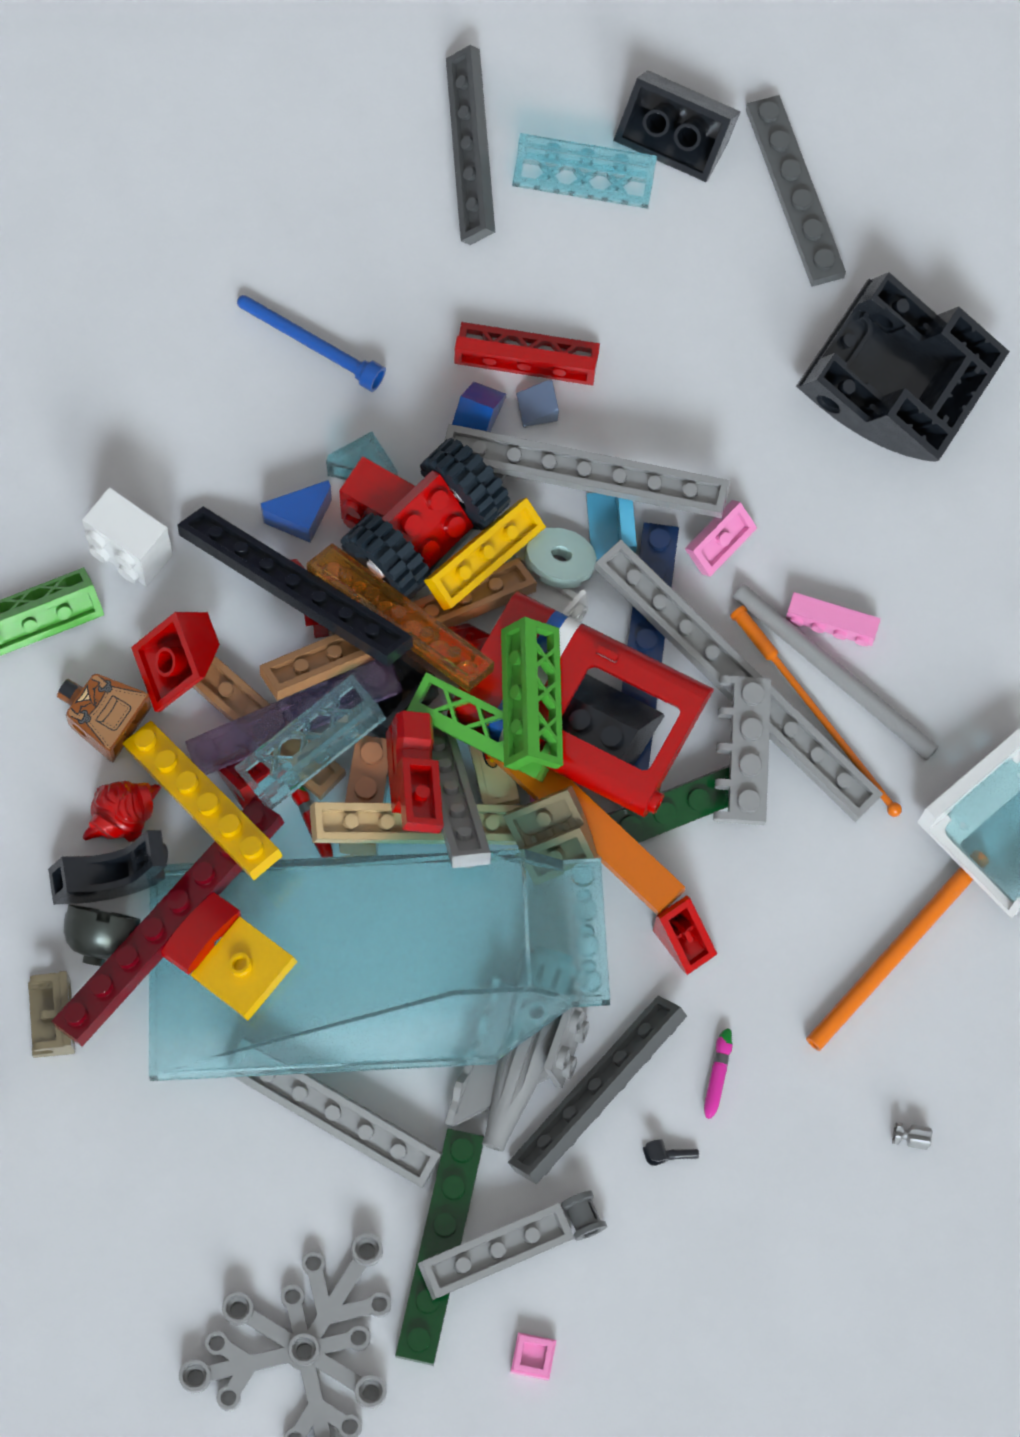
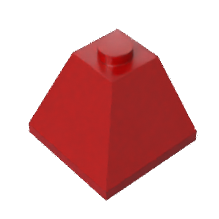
M174 612L131 647L155 712L164 710L205 678L220 645L208 612Z

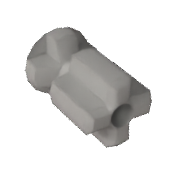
M896 1122L892 1143L899 1145L902 1139H905L908 1147L927 1150L931 1146L933 1131L929 1127L911 1125L908 1130H904L903 1123Z

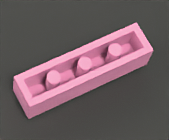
M796 592L793 593L786 619L794 626L801 627L803 625L817 633L826 632L840 640L849 639L855 641L860 646L873 645L881 618Z

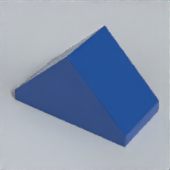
M473 382L460 396L452 425L491 432L506 399V393Z
M329 480L260 503L264 524L311 543L332 501Z

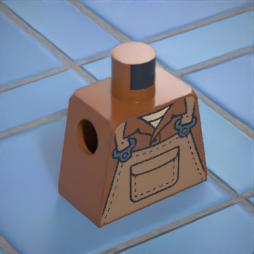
M93 674L84 688L67 679L57 693V698L70 705L66 713L69 726L112 763L124 748L122 743L133 735L152 707L149 694L100 674Z

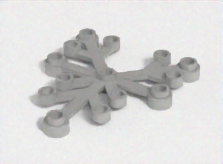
M371 1233L360 1234L354 1239L351 1247L353 1259L330 1296L328 1295L323 1273L326 1266L323 1255L316 1251H311L304 1255L302 1268L309 1277L317 1313L309 1329H307L302 1306L305 1299L304 1292L297 1285H288L281 1292V1301L288 1310L292 1333L255 1311L253 1302L247 1294L243 1292L229 1294L222 1304V1312L225 1319L235 1326L247 1324L283 1348L250 1355L231 1343L223 1332L213 1331L205 1339L207 1351L212 1356H223L229 1361L208 1366L203 1361L197 1359L185 1362L179 1370V1381L182 1387L190 1393H200L207 1389L210 1382L232 1377L227 1386L222 1387L218 1391L216 1399L221 1409L233 1411L240 1405V1394L255 1371L289 1363L293 1368L301 1371L308 1405L294 1427L287 1430L284 1437H289L294 1433L307 1437L312 1427L315 1437H331L329 1424L337 1428L342 1437H358L362 1431L360 1419L352 1414H344L323 1400L316 1368L354 1391L358 1403L364 1408H377L386 1399V1385L381 1378L375 1375L361 1377L326 1355L350 1348L355 1351L365 1350L371 1340L370 1333L365 1327L354 1326L346 1333L322 1338L330 1324L368 1315L382 1318L389 1314L391 1300L387 1294L382 1292L372 1294L369 1299L344 1304L366 1267L373 1266L380 1261L383 1254L380 1239ZM364 1245H371L375 1249V1253L372 1257L365 1258L361 1256L360 1249ZM313 1257L321 1261L320 1268L315 1271L309 1270L306 1267L307 1261ZM289 1291H297L300 1294V1299L297 1303L289 1304L286 1302L285 1296ZM382 1298L387 1302V1307L384 1311L377 1312L372 1308V1303L375 1299ZM241 1303L246 1307V1312L243 1316L235 1317L232 1315L231 1309L235 1304ZM355 1332H363L366 1335L365 1343L362 1345L353 1344L351 1341L352 1335ZM221 1337L224 1339L225 1344L221 1350L215 1351L210 1348V1342L213 1338ZM301 1345H309L312 1348V1353L308 1358H300L297 1355V1350ZM200 1371L203 1374V1379L199 1384L194 1385L188 1381L191 1372ZM368 1386L376 1387L379 1391L377 1398L374 1400L366 1399L363 1395L365 1388ZM231 1391L235 1393L236 1401L232 1405H224L221 1402V1397L225 1392ZM347 1420L355 1421L358 1425L356 1432L353 1434L344 1433L342 1430L344 1422Z

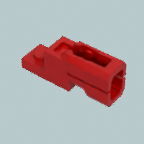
M401 711L395 715L386 732L391 809L392 813H401L402 830L439 834L444 824L439 761L432 760L434 737L430 713Z

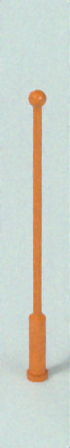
M742 605L733 611L730 615L731 619L738 623L765 659L771 660L856 768L883 793L880 798L887 805L888 814L892 817L899 816L902 812L901 805L890 799L778 658V650L747 613V608Z

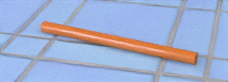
M974 851L970 855V858L982 870L988 865V860L981 853ZM961 867L806 1037L807 1042L814 1049L821 1051L970 885L973 879Z

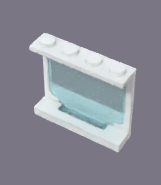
M1020 728L924 810L917 822L1011 918L1020 911Z

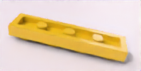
M527 497L520 499L430 574L424 582L442 609H451L544 530L546 526Z

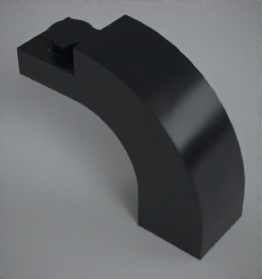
M147 830L131 845L111 853L94 856H62L48 869L53 905L81 904L115 899L140 892L165 879L164 868L167 866L166 863L168 861V849L166 844L163 843L161 830Z

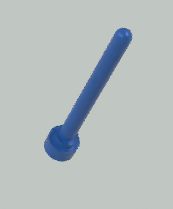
M246 295L238 297L237 305L239 308L355 374V379L359 381V385L374 392L381 384L386 373V367L373 360L361 362Z

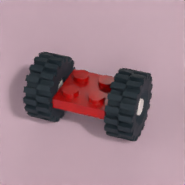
M453 438L446 439L420 464L422 469L420 471L421 475L425 478L385 516H375L373 513L367 514L340 540V543L343 544L341 546L342 550L347 553L346 557L354 563L353 567L364 576L363 579L368 584L371 583L379 594L383 593L387 600L393 601L398 606L400 604L401 606L406 605L426 585L424 580L431 574L428 570L472 528L484 530L510 505L511 501L510 497L507 496L509 494L507 488L502 486L503 482L500 477L494 475L493 468L490 465L487 466L479 454L475 455L472 448L468 445L464 447L462 442L457 439L455 441Z

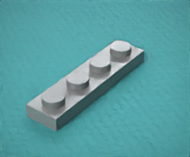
M557 1203L417 1264L431 1298L434 1300L575 1238L560 1203Z

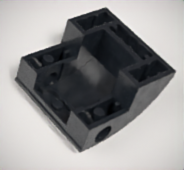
M888 272L872 280L868 279L796 387L831 417L865 439L904 456L936 462L940 460L1010 351L959 306L937 315Z

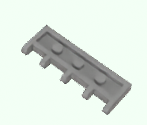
M722 675L719 677V685L733 687L732 708H718V717L731 719L730 743H717L716 752L730 754L729 779H716L715 788L728 790V812H714L713 820L726 823L765 825L767 815L771 679Z

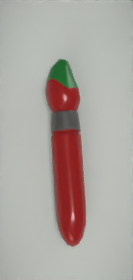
M294 780L290 787L291 797L294 803L299 806L301 816L312 838L310 805L312 803L310 802V795L297 780ZM314 843L320 856L325 861L331 862L333 860L331 843Z

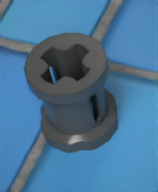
M591 1190L574 1195L561 1203L563 1211L568 1212L576 1230L573 1234L576 1241L594 1236L607 1228L606 1222L600 1220L592 1202L594 1195Z

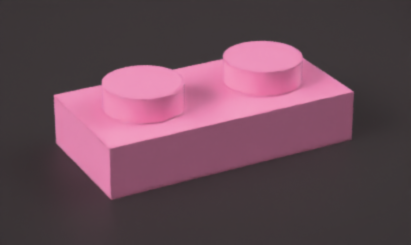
M731 500L724 508L722 519L715 517L688 544L685 550L701 574L711 577L757 527L741 502Z

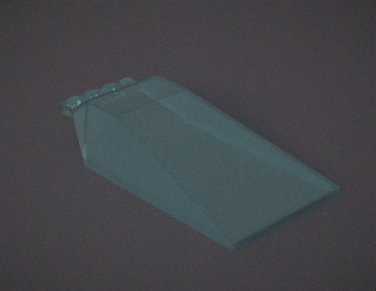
M489 848L491 852L490 865H480L471 868H452L448 852L443 850L280 858L255 880L242 869L219 896L239 909L241 918L291 954L298 962L249 1021H247L194 980L191 973L189 975L163 957L149 973L150 1081L497 1064L496 1061L571 1007L610 1005L601 858L561 860L526 849ZM194 863L167 864L164 868L165 879L150 887V912ZM220 937L216 942H214V944L216 945L222 937Z

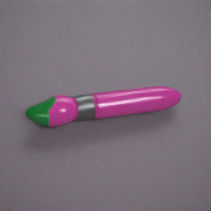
M729 1028L723 1030L716 1041L717 1053L713 1061L714 1064L712 1065L704 1102V1114L708 1119L712 1118L718 1110L729 1055L733 1048L732 1031Z

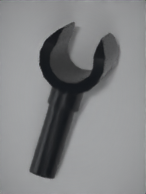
M662 1139L648 1142L643 1147L646 1161L651 1166H657L674 1159L699 1158L698 1149H671L666 1151Z

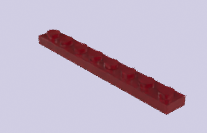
M255 798L242 811L269 839L285 823L278 813ZM216 841L213 842L127 939L54 1017L52 1023L58 1030L83 1047L163 958L161 950L187 916L213 892L220 895L242 871V868Z

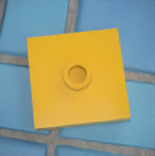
M239 916L200 965L191 973V976L249 1021L298 961Z

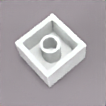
M110 487L82 519L86 533L85 537L90 548L89 552L100 562L106 563L109 561L118 567L119 574L131 583L138 581L147 587L173 555L167 526Z

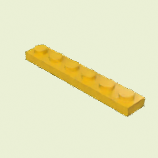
M151 720L122 743L131 756L253 880L283 857L279 848Z

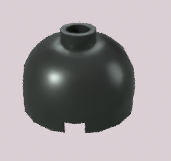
M68 905L64 918L63 932L70 948L84 955L83 963L102 966L140 924L141 919L116 912L100 911L91 907Z

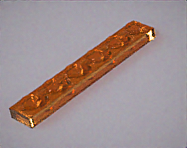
M331 543L307 562V571L412 635L413 647L411 650L467 692L494 671V661L335 544Z

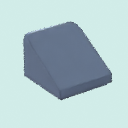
M552 380L541 382L516 393L523 427L558 421L559 409Z

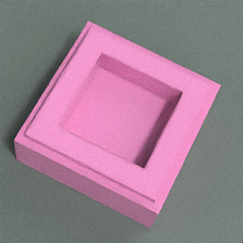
M518 1332L510 1373L549 1381L557 1340Z

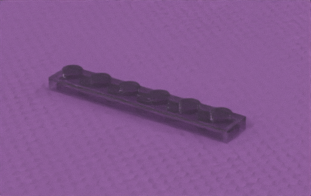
M373 660L185 741L191 761L205 775H208L401 693L403 688L393 663L387 667L378 660Z

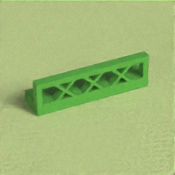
M84 567L0 600V656L104 616L94 585Z
M523 617L501 629L504 767L518 770L534 762L557 769L563 766L559 628ZM537 634L547 637V652L545 653L537 643ZM539 666L548 676V686L546 687L538 677ZM540 700L549 711V720L547 722L539 712L538 702ZM543 735L550 746V754L540 752L539 737Z
M426 672L407 711L430 713L434 728L504 763L503 741L497 742L491 739L487 724L503 720V711ZM431 684L443 689L447 700L446 705L432 709L422 704ZM451 694L461 698V700L453 702ZM471 703L476 706L480 721L463 725L459 723L455 708ZM450 710L452 719L441 713ZM483 710L494 716L485 719ZM482 726L484 735L473 729ZM543 735L539 737L540 739L546 741ZM546 741L542 752L550 754V746ZM534 762L518 769L542 783L549 771L544 765Z

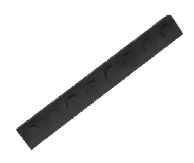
M202 506L177 524L179 536L385 666H390L413 647L412 635L206 507Z

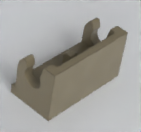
M67 971L30 976L28 990L33 1058L75 1054V1042L58 1030L52 1023L54 1017L72 999L71 980Z

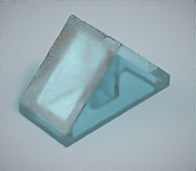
M373 432L328 455L326 460L327 476L347 480L362 456L398 476L397 469Z

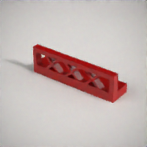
M461 322L459 336H457L455 344L454 364L593 386L600 343ZM467 334L479 335L485 340L468 338ZM507 340L516 341L520 346L504 342ZM541 346H549V347H551L554 351L544 350V349H538V348L541 347ZM576 351L591 353V357L573 353Z

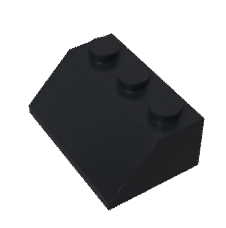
M647 70L636 79L613 141L707 182L730 140L741 111Z
M586 674L562 715V730L634 766L665 715Z

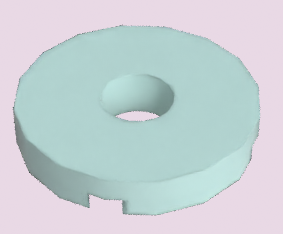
M545 528L527 543L524 554L526 567L531 574L534 571L540 576L539 580L557 588H576L581 586L583 581L589 580L592 577L597 560L594 548L584 537L574 531L563 528ZM553 556L564 557L567 561H559Z

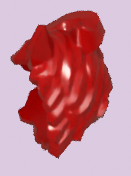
M118 781L99 786L94 793L95 798L92 800L90 810L92 817L89 827L83 834V839L86 841L103 836L106 839L125 838L128 842L137 840L142 835L145 822L152 816L153 799L160 791L161 786L157 784L150 785L149 783H131L129 781Z

